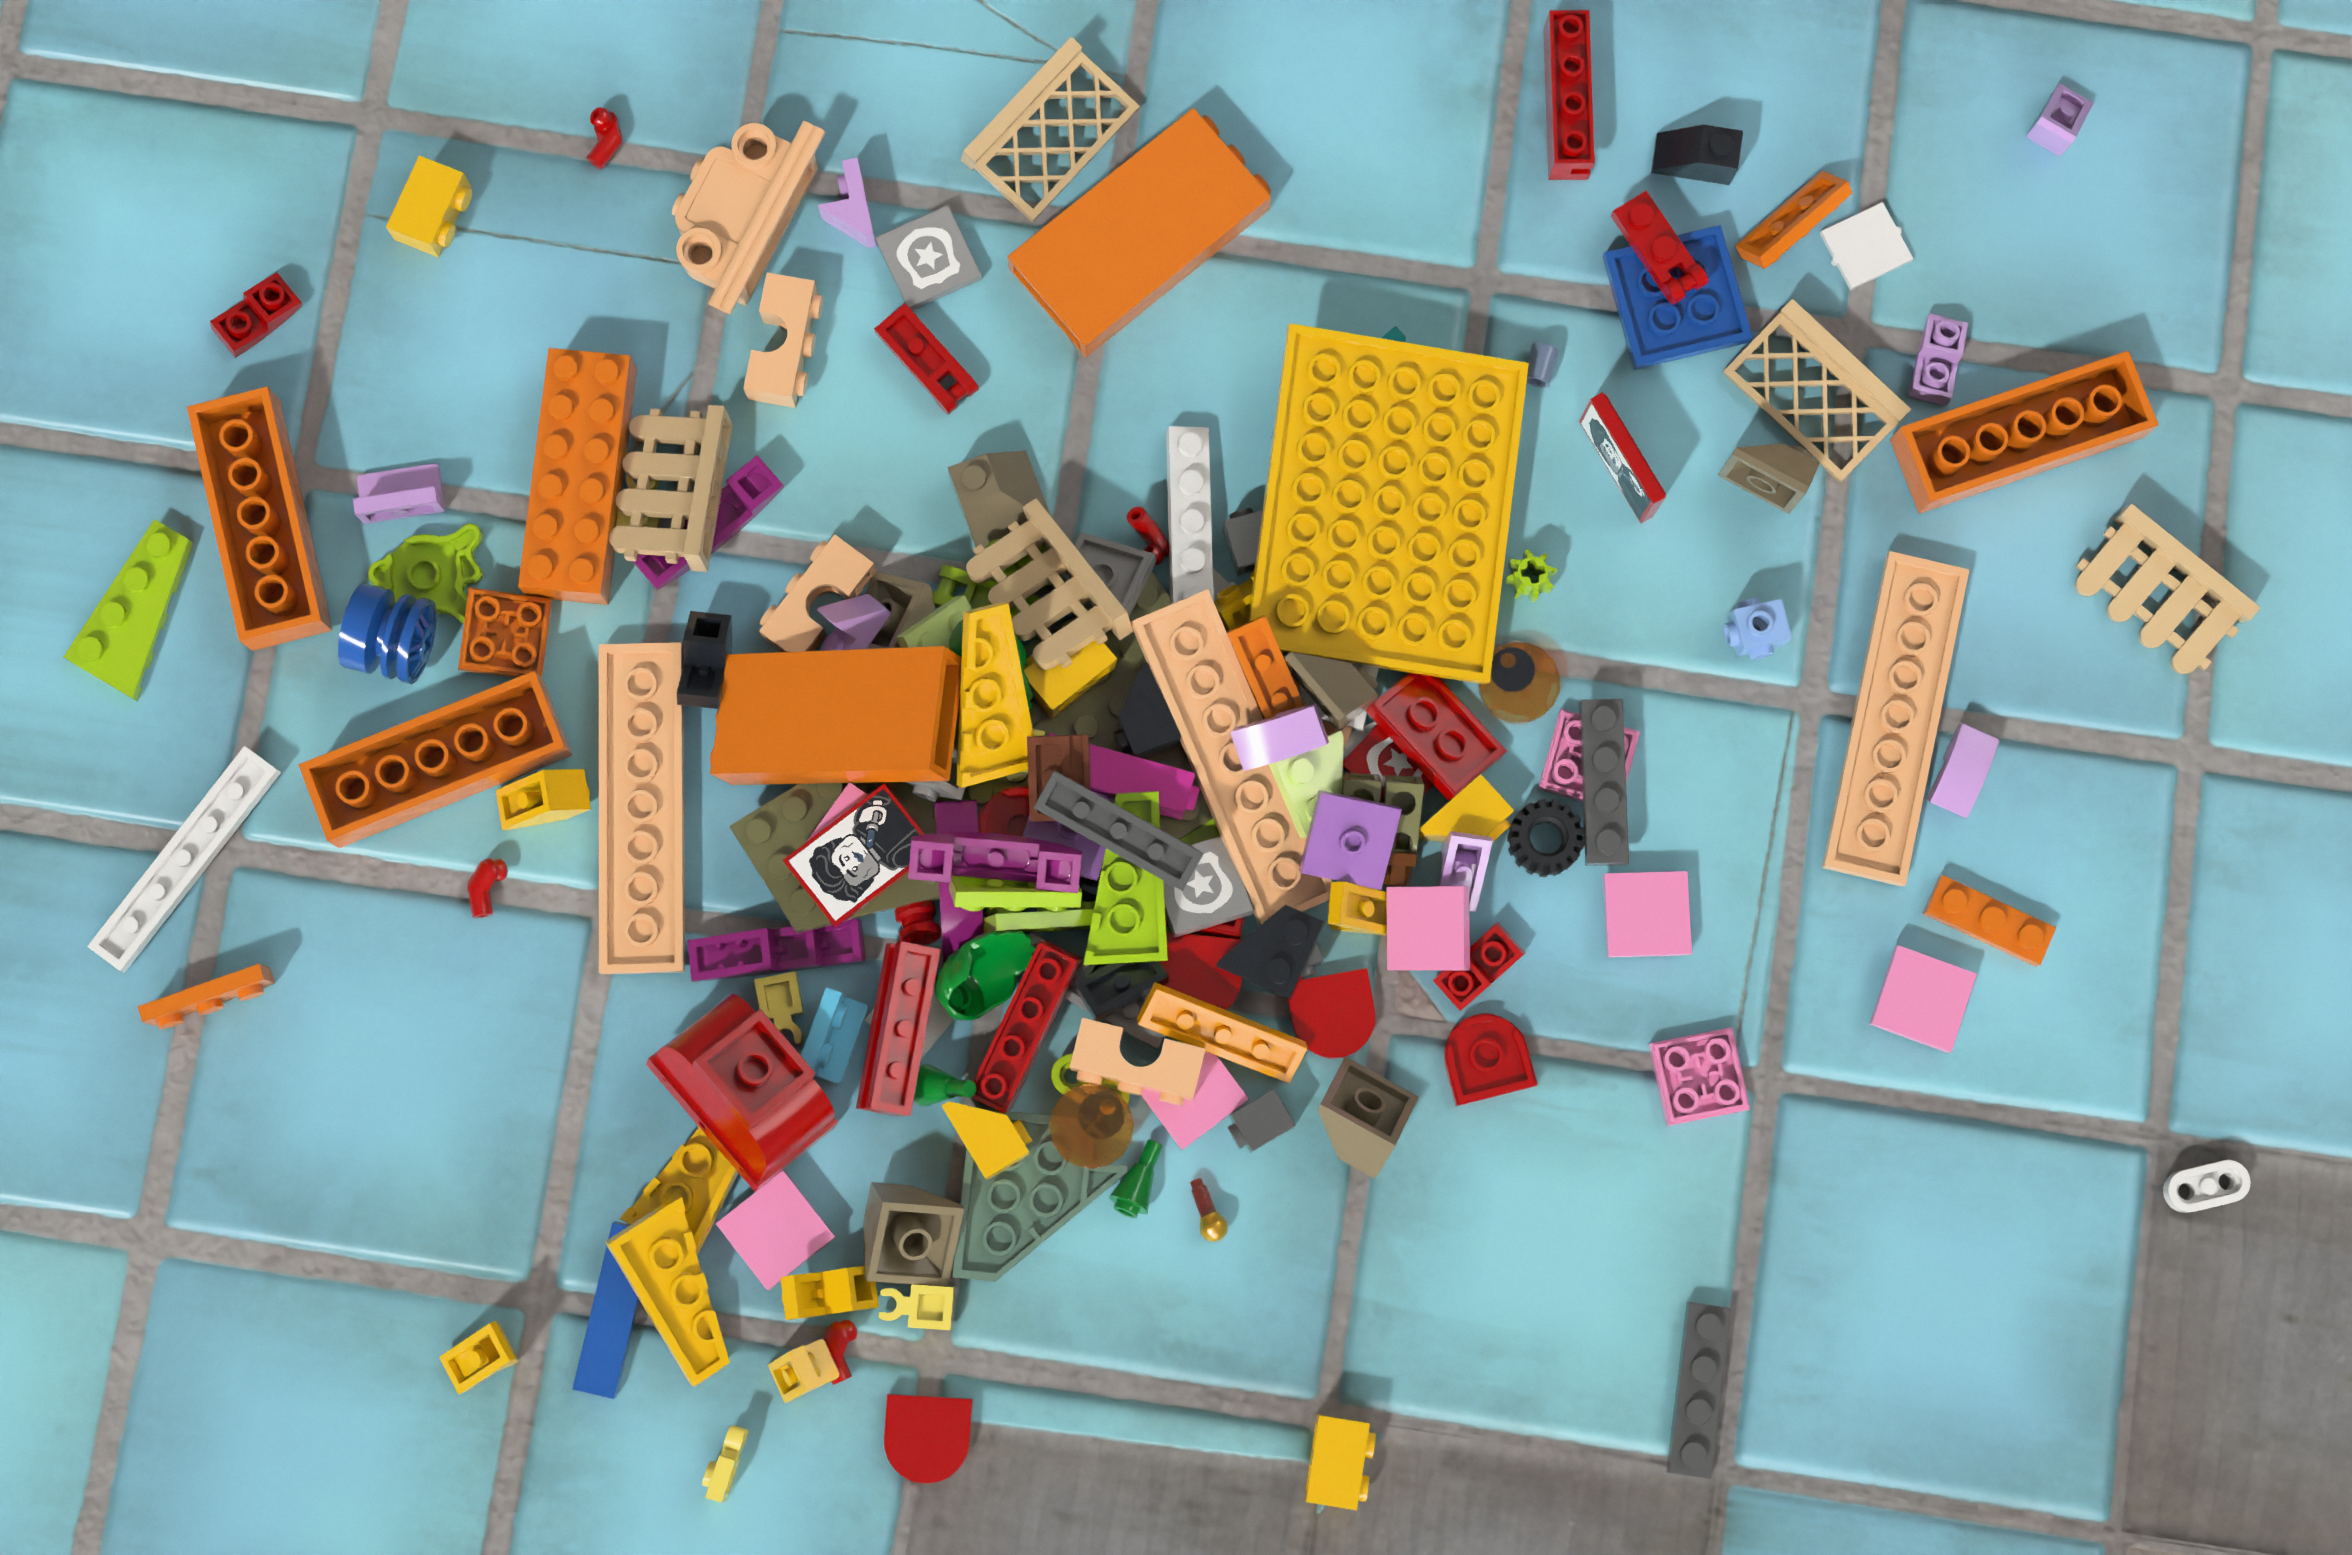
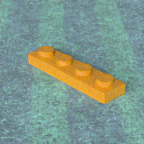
M1154 982L1137 1016L1138 1025L1186 1044L1205 1048V1051L1286 1083H1290L1308 1049L1306 1042L1156 982Z

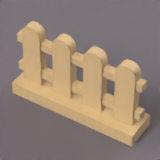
M708 405L706 419L703 418L701 411H691L690 418L662 416L660 409L650 408L649 415H638L630 421L629 431L636 441L644 442L643 452L628 453L622 461V466L630 478L638 480L636 489H623L617 494L615 500L620 512L626 516H631L630 525L617 526L609 534V542L613 549L618 553H624L626 561H636L637 555L641 554L665 556L667 563L678 564V558L685 557L692 571L708 572L733 427L725 406ZM657 443L685 445L684 453H656ZM698 446H701L700 455H696ZM650 481H677V491L649 490ZM694 482V491L690 492L691 483ZM644 517L672 519L671 528L642 527ZM685 519L688 520L687 530L684 529Z
M1037 498L1023 506L1027 522L1020 526L1015 521L1007 526L1010 533L985 549L982 544L974 548L975 556L968 561L966 570L971 581L975 583H984L991 578L996 581L997 585L992 587L988 593L991 605L1005 602L1009 603L1010 609L1014 606L1020 613L1012 618L1014 633L1019 640L1026 641L1036 635L1041 639L1042 642L1033 650L1036 665L1041 669L1049 670L1060 664L1065 669L1072 664L1070 656L1094 640L1098 645L1107 641L1105 633L1109 630H1112L1116 637L1121 640L1132 633L1133 629L1127 611ZM1042 544L1048 550L1043 554L1038 549ZM1026 555L1032 560L1009 577L1003 573V570ZM1065 572L1070 577L1066 582L1060 577ZM1048 583L1053 586V591L1029 606L1025 601L1027 597ZM1087 601L1093 606L1089 611L1082 605ZM1070 612L1076 615L1077 619L1053 635L1047 629Z
M2131 503L2124 507L2114 519L2120 525L2118 530L2116 531L2110 526L2103 533V536L2108 541L2090 562L2083 558L2075 566L2081 571L2075 580V589L2080 595L2085 597L2096 594L2101 588L2112 596L2113 599L2107 605L2106 612L2109 619L2114 622H2124L2133 614L2143 621L2145 625L2140 629L2138 639L2144 647L2156 648L2162 645L2165 640L2175 647L2177 651L2172 655L2170 664L2176 673L2188 674L2197 667L2204 671L2212 663L2206 656L2221 638L2227 635L2231 639L2239 631L2233 624L2236 621L2244 623L2251 620L2261 607ZM2140 542L2152 551L2149 556L2137 548ZM2129 556L2140 567L2125 585L2120 588L2109 578ZM2172 568L2184 577L2181 582L2169 573ZM2161 582L2172 593L2157 611L2152 614L2142 606V603ZM2204 594L2216 603L2213 608L2201 599ZM2194 609L2204 619L2189 637L2184 640L2174 630L2187 614Z

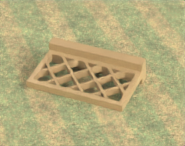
M1072 37L1063 44L963 150L961 161L972 171L975 169L1032 223L1140 107L1082 52L1083 47ZM1080 66L1093 77L1094 91H1071V75ZM1065 83L1066 91H1057ZM1099 83H1100L1107 91H1100V90H1099ZM1066 98L1067 119H1045L1044 104L1049 99ZM1072 98H1094L1095 119H1073ZM1100 98H1116L1127 109L1119 118L1101 119ZM1039 110V120H1030ZM1068 126L1069 147L1046 148L1045 127ZM1073 126H1096V142L1091 147H1074ZM1101 126H1110L1102 135ZM1022 127H1040L1041 148H1018V131ZM1012 139V148H1003ZM1069 154L1070 170L1065 175L1048 176L1047 155ZM1075 154H1084L1075 163ZM996 155H1013L1014 176H997L987 164ZM1018 155H1041L1042 176H1019ZM1049 182H1058V183L1048 192V183H1049ZM1006 183H1014L1015 192ZM1020 183H1042L1043 199L1034 208L1029 206L1020 197Z
M1791 299L1767 327L1723 371V374L1802 448L1809 451L1812 457L1840 483L1911 410L1906 403L1794 299ZM1778 327H1781L1792 338V353H1768V337ZM1763 343V354H1753ZM1797 343H1798L1806 352L1797 353ZM1814 358L1821 365V380L1798 381V359ZM1792 359L1793 381L1769 382V360ZM1746 360H1763L1764 382H1746L1736 370ZM1827 371L1836 380H1827ZM1822 386V409L1798 408V387ZM1827 386H1844L1851 393V408L1828 409ZM1793 387V410H1776L1769 403V388ZM1754 388H1764V398ZM1856 398L1865 408H1857ZM1873 413L1885 424L1875 436H1857V414ZM1851 414L1852 436L1828 437V415ZM1799 415H1822L1823 437L1806 438L1799 431ZM1784 416H1793V425ZM1852 442V460L1841 470L1829 459L1828 443ZM1857 442H1868V443L1858 452V450H1857ZM1813 443H1823V453Z

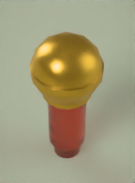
M1199 1178L1191 1181V1193L1201 1217L1199 1219L1200 1234L1209 1242L1222 1240L1228 1232L1227 1220L1219 1212H1216L1208 1188L1203 1184L1202 1179Z

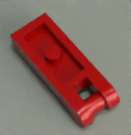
M1647 190L1612 211L1611 218L1671 304L1674 305L1684 299L1685 293L1693 288L1699 290L1709 283L1704 269L1694 261ZM1679 267L1683 276L1676 280L1671 276L1670 272Z
M905 303L874 328L875 334L926 389L947 415L958 408L956 403L964 396L971 397L979 390L974 379ZM950 374L956 383L948 390H945L939 382Z

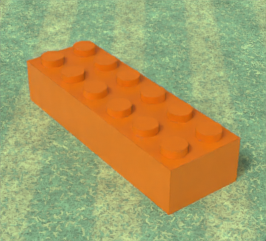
M548 348L518 587L525 595L560 601L609 604L615 550L609 542V534L616 527L618 511L615 502L616 496L623 490L625 470L623 469L622 461L627 455L630 433L629 423L632 417L637 368L630 355Z
M2128 350L1902 426L1893 435L1890 442L1917 511L1921 514L2143 439L2159 424Z
M267 386L187 406L239 641L250 650L255 651L333 631L280 399Z
M532 671L298 765L326 840L334 846L342 848L570 757L573 754L545 682L536 671Z

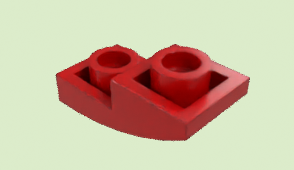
M277 272L243 292L244 300L210 321L211 329L235 358L262 341L302 306V302Z
M1497 922L1470 946V970H1443L1433 981L1452 1003L1462 1011L1526 952Z

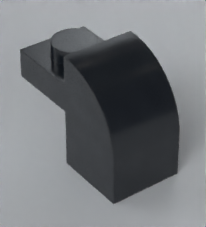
M690 611L683 637L684 666L676 693L677 705L719 709L727 654H732V616Z

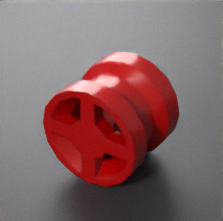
M933 901L915 902L895 909L896 922L901 924L902 927L899 933L900 941L926 946L934 943L941 937L939 924L935 923L933 918L937 913Z

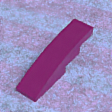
M859 919L843 922L836 929L831 925L796 934L791 926L778 929L763 928L687 940L692 982L775 974L866 961L862 920Z

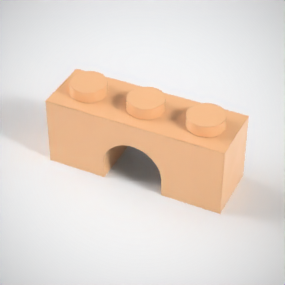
M766 273L759 313L763 323L780 326L787 331V338L784 344L777 350L771 352L751 350L743 387L748 400L796 408L798 396L804 397L808 382V372H803L805 358H812L816 335L811 333L813 319H820L823 307V295H818L814 280Z
M834 535L829 542L823 540L816 547L810 557L813 563L804 574L798 572L790 580L785 589L787 596L778 607L775 604L772 605L760 620L762 628L759 632L763 640L780 652L816 651L827 637L824 628L810 617V608L814 600L827 593L838 594L844 599L857 597L876 573V568L872 561L837 535Z
M1082 1018L1070 1063V1070L1078 1072L1077 1080L1095 1085H1101L1102 1078L1119 1082L1117 1090L1142 1096L1143 1089L1160 1093L1158 1100L1178 1106H1183L1184 1099L1193 1101L1205 1048L1164 1039L1162 1051L1158 1059L1148 1066L1138 1067L1128 1063L1120 1052V1044L1124 1032L1122 1027Z

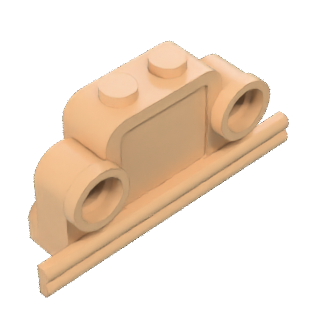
M803 121L795 138L790 143L775 136L765 125L749 123L743 125L735 132L732 138V150L726 147H715L706 154L704 159L699 158L695 163L690 176L692 183L686 194L680 193L673 205L672 215L675 216V222L681 235L676 246L679 262L691 278L715 289L708 302L710 306L730 315L737 302L747 306L818 170L815 152L825 135L823 129Z

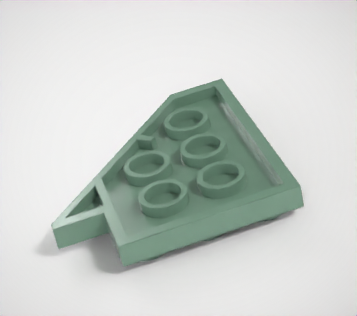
M984 1109V1110H988V1111H992V1112L1004 1114V1113H1002V1112H1000V1111H998V1110ZM1008 1111L1005 1115L1009 1117L1012 1124L1020 1119L1033 1140L1026 1145L1030 1154L989 1180H986L966 1148L960 1203L965 1209L955 1252L952 1277L996 1282L1128 1173V1166L1094 1163L1095 1138L1083 1131L1078 1118Z

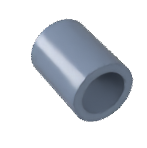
M1545 343L1532 344L1527 363H1529L1528 384L1537 387L1550 386L1559 355V350L1556 347Z

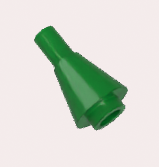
M924 1064L919 1067L913 1100L921 1106H930L956 1096L970 1098L976 1093V1084L971 1080H959L932 1065Z
M1147 1140L1138 1162L1132 1166L1110 1194L1109 1198L1115 1203L1113 1208L1117 1212L1131 1218H1137L1138 1213L1148 1214L1154 1176L1153 1168L1163 1147L1160 1143Z

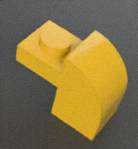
M865 1266L780 1277L785 1320L879 1307L876 1282L866 1281Z

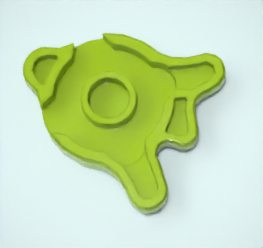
M469 523L455 533L446 536L432 534L413 535L404 539L405 543L400 545L392 554L389 553L384 559L378 560L370 566L368 570L370 582L374 586L390 589L394 593L395 603L404 594L413 595L416 601L422 597L431 599L436 603L437 615H451L464 624L468 596L465 588L469 584L479 583L483 578V571L474 558L475 551L483 541V533L476 524Z

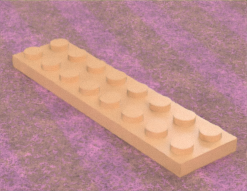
M1892 551L1886 554L1821 868L1901 887L1906 885L1969 569Z
M1207 589L1131 621L1132 629L1146 662H1148L1175 721L1181 736L1180 742L1195 773L1222 841L1245 885L1258 925L1263 924L1284 905L1303 912L1330 900L1331 879L1302 874L1299 871L1307 837L1300 839L1269 764L1243 771L1230 732L1237 726L1261 721L1263 717L1209 590Z
M681 642L599 644V973L601 975L685 972L684 705H677L676 694L684 666L683 644Z

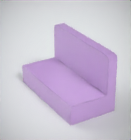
M437 464L368 473L357 477L359 498H353L354 513L363 524L445 512L440 468Z

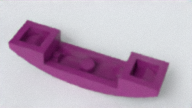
M758 455L726 480L727 485L721 492L711 554L744 528L784 488V485ZM685 519L684 529L687 530L688 520ZM638 554L637 560L632 561L656 590L661 589L691 570L685 557H679L678 564H670L666 562L665 556Z
M977 799L936 801V833L978 832ZM939 882L943 965L948 956L956 949H960L974 937L984 934L983 909L980 911H968L961 907H954L949 891V882Z
M950 832L919 835L911 838L908 879L951 883L952 876L1036 882V890L1078 893L1082 851L1045 840L997 833Z

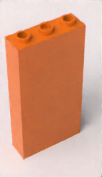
M1194 108L1189 110L1007 256L1009 270L1085 358L1270 210L1271 189L1267 182L1259 174L1253 176L1244 166L1245 160L1239 150L1232 144L1227 147L1219 138V130L1215 123L1207 115L1201 117Z
M945 646L727 654L720 706L716 713L717 727L714 748L710 754V774L731 785L949 781L960 698L962 657Z

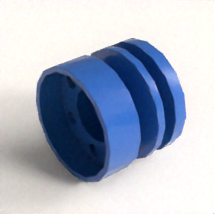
M366 583L359 585L350 598L341 624L338 640L340 665L344 668L367 674L376 671L380 665L382 675L385 678L394 679L398 676L401 682L414 684L423 673L433 647L437 623L436 603L431 599L423 597L416 601L413 595L404 594L395 604L394 593L390 589Z

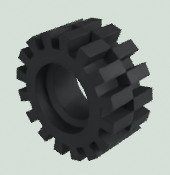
M1540 799L1536 803H1529L1519 811L1509 827L1510 831L1507 834V842L1510 844L1508 849L1510 856L1514 855L1517 866L1520 867L1522 865L1527 869L1526 872L1531 875L1537 873L1539 877H1547L1552 874L1553 876L1560 874L1578 859L1581 850L1584 848L1585 841H1583V836L1585 835L1584 827L1580 826L1581 818L1578 814L1574 815L1571 812L1572 808L1566 804L1564 807L1559 804L1560 801L1553 799L1551 802H1546V799ZM1540 823H1550L1557 827L1562 838L1559 849L1549 854L1537 851L1530 840L1532 828Z

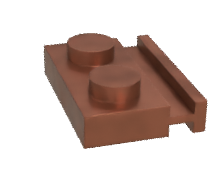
M1089 734L1027 736L1030 822L1056 821L1034 809V806L1054 770L1091 790Z

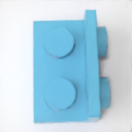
M827 987L823 993L801 1056L814 1070L815 1076L839 1084L842 1082L868 1012V1006L865 1003L847 998L841 992Z

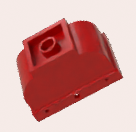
M730 994L649 1057L646 1063L647 1067L754 1192L759 1190L833 1130L838 1123L834 1118L835 1112L831 1102L813 1079L816 1075L814 1070L761 1009L755 1012L746 1001L736 994Z

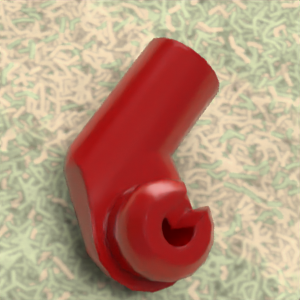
M598 107L590 114V123L594 125L598 142L586 159L596 168L603 170L622 144L623 137L616 115L605 107Z
M1139 506L1134 507L1128 512L1126 519L1148 545L1144 548V551L1154 553L1156 558L1155 565H1159L1165 556H1169V542L1145 509Z
M486 858L480 861L468 880L467 889L472 918H484L493 915L489 890L495 881H502L507 877L508 873L507 865L502 859L493 860L492 858Z
M850 1320L833 1322L827 1328L823 1339L839 1372V1377L831 1381L832 1385L852 1377L843 1355L848 1343L855 1340L858 1334L855 1324Z

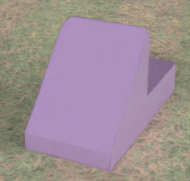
M2058 83L2042 113L2028 132L2027 138L2055 155L2061 156L2077 137L2093 102Z
M858 157L842 160L844 175L837 176L842 200L818 205L821 218L868 248L876 247Z
M869 594L819 607L817 611L836 626L833 632L824 639L819 651L866 649L891 615V612Z
M1451 831L1441 846L1442 867L1437 886H1469V911L1476 912L1493 840L1492 837Z

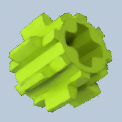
M1526 549L1523 554V560L1511 558L1508 566L1512 569L1511 573L1513 574L1506 577L1505 584L1516 588L1517 591L1514 598L1518 599L1522 594L1528 595L1529 599L1534 603L1538 599L1539 591L1541 593L1543 591L1546 593L1552 591L1554 586L1549 582V578L1556 574L1557 568L1551 567V565L1547 566L1545 563L1546 553L1540 557H1535L1529 549ZM1526 569H1530L1532 575H1539L1535 583H1531L1529 577H1522Z

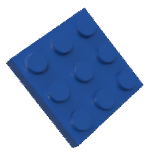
M1721 225L1677 235L1694 261L1704 269L1709 283L1699 290L1694 288L1685 293V298L1674 305L1664 296L1631 246L1604 253L1602 258L1634 370L1750 343L1753 339ZM1679 267L1670 272L1671 276L1676 280L1683 276Z

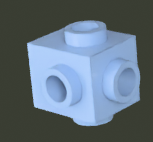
M1760 598L1741 601L1736 604L1737 609H1734L1726 618L1728 623H1724L1726 642L1729 647L1734 646L1737 657L1749 654L1750 660L1765 658L1773 655L1775 648L1785 646L1792 639L1782 599L1761 603Z

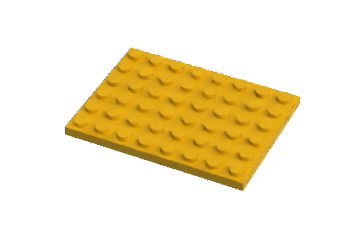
M1289 323L1285 338L1248 622L1265 615L1281 653L1289 654L1294 652L1357 665L1488 684L1491 677L1529 363Z

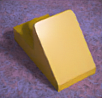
M1331 882L1328 904V924H1330V929L1387 936V892L1348 882Z
M497 1321L489 1323L439 1357L458 1395L472 1389L496 1372L519 1362L507 1336Z
M823 1339L795 1348L768 1364L785 1404L839 1377L838 1369Z

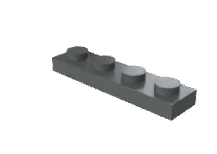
M1583 699L1579 702L1585 866L1629 864L1623 699Z
M1054 770L1034 806V809L1182 891L1204 854L1200 850Z
M1686 1302L1667 1473L1711 1479L1731 1308Z

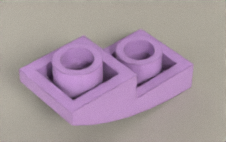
M1931 313L1928 314L1915 360L1908 397L1948 406L1952 399L1957 366L1963 356L1968 327L1967 322Z
M1316 703L1279 712L1273 718L1237 726L1230 732L1243 771L1288 759L1329 743Z
M1960 722L1942 758L1945 764L1927 797L1928 801L1964 818H1968L1987 777L1999 739Z

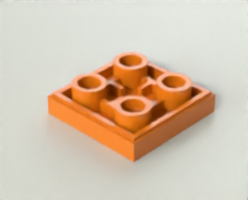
M469 587L458 670L512 678L536 671L542 678L552 599Z

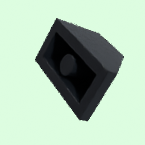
M1698 125L1659 132L1655 138L1651 173L1730 185L1739 166L1743 131L1710 125Z
M1148 662L1142 664L1119 716L1118 730L1113 732L1116 745L1121 753H1128V755L1142 759L1178 747L1181 740L1170 709Z

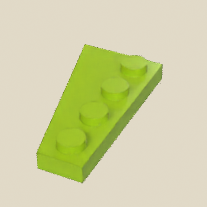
M154 519L63 658L138 701L142 687H140L146 668L150 667L155 653L152 651L159 630L164 628L168 616L166 611L171 596L177 591L193 543Z
M1159 791L1116 793L1115 804L1161 829ZM1105 849L1083 965L1168 961L1163 880L1112 851Z

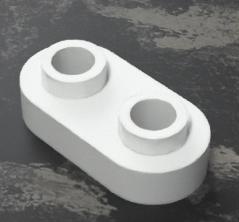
M2224 1160L2172 1173L2164 1183L2163 1195L2167 1204L2172 1209L2182 1213L2196 1212L2243 1199L2250 1189L2251 1181L2249 1173L2243 1165L2233 1160ZM2222 1174L2226 1175L2230 1182L2226 1190L2222 1189L2218 1182ZM2181 1184H2185L2189 1188L2190 1194L2187 1199L2181 1198L2178 1193Z

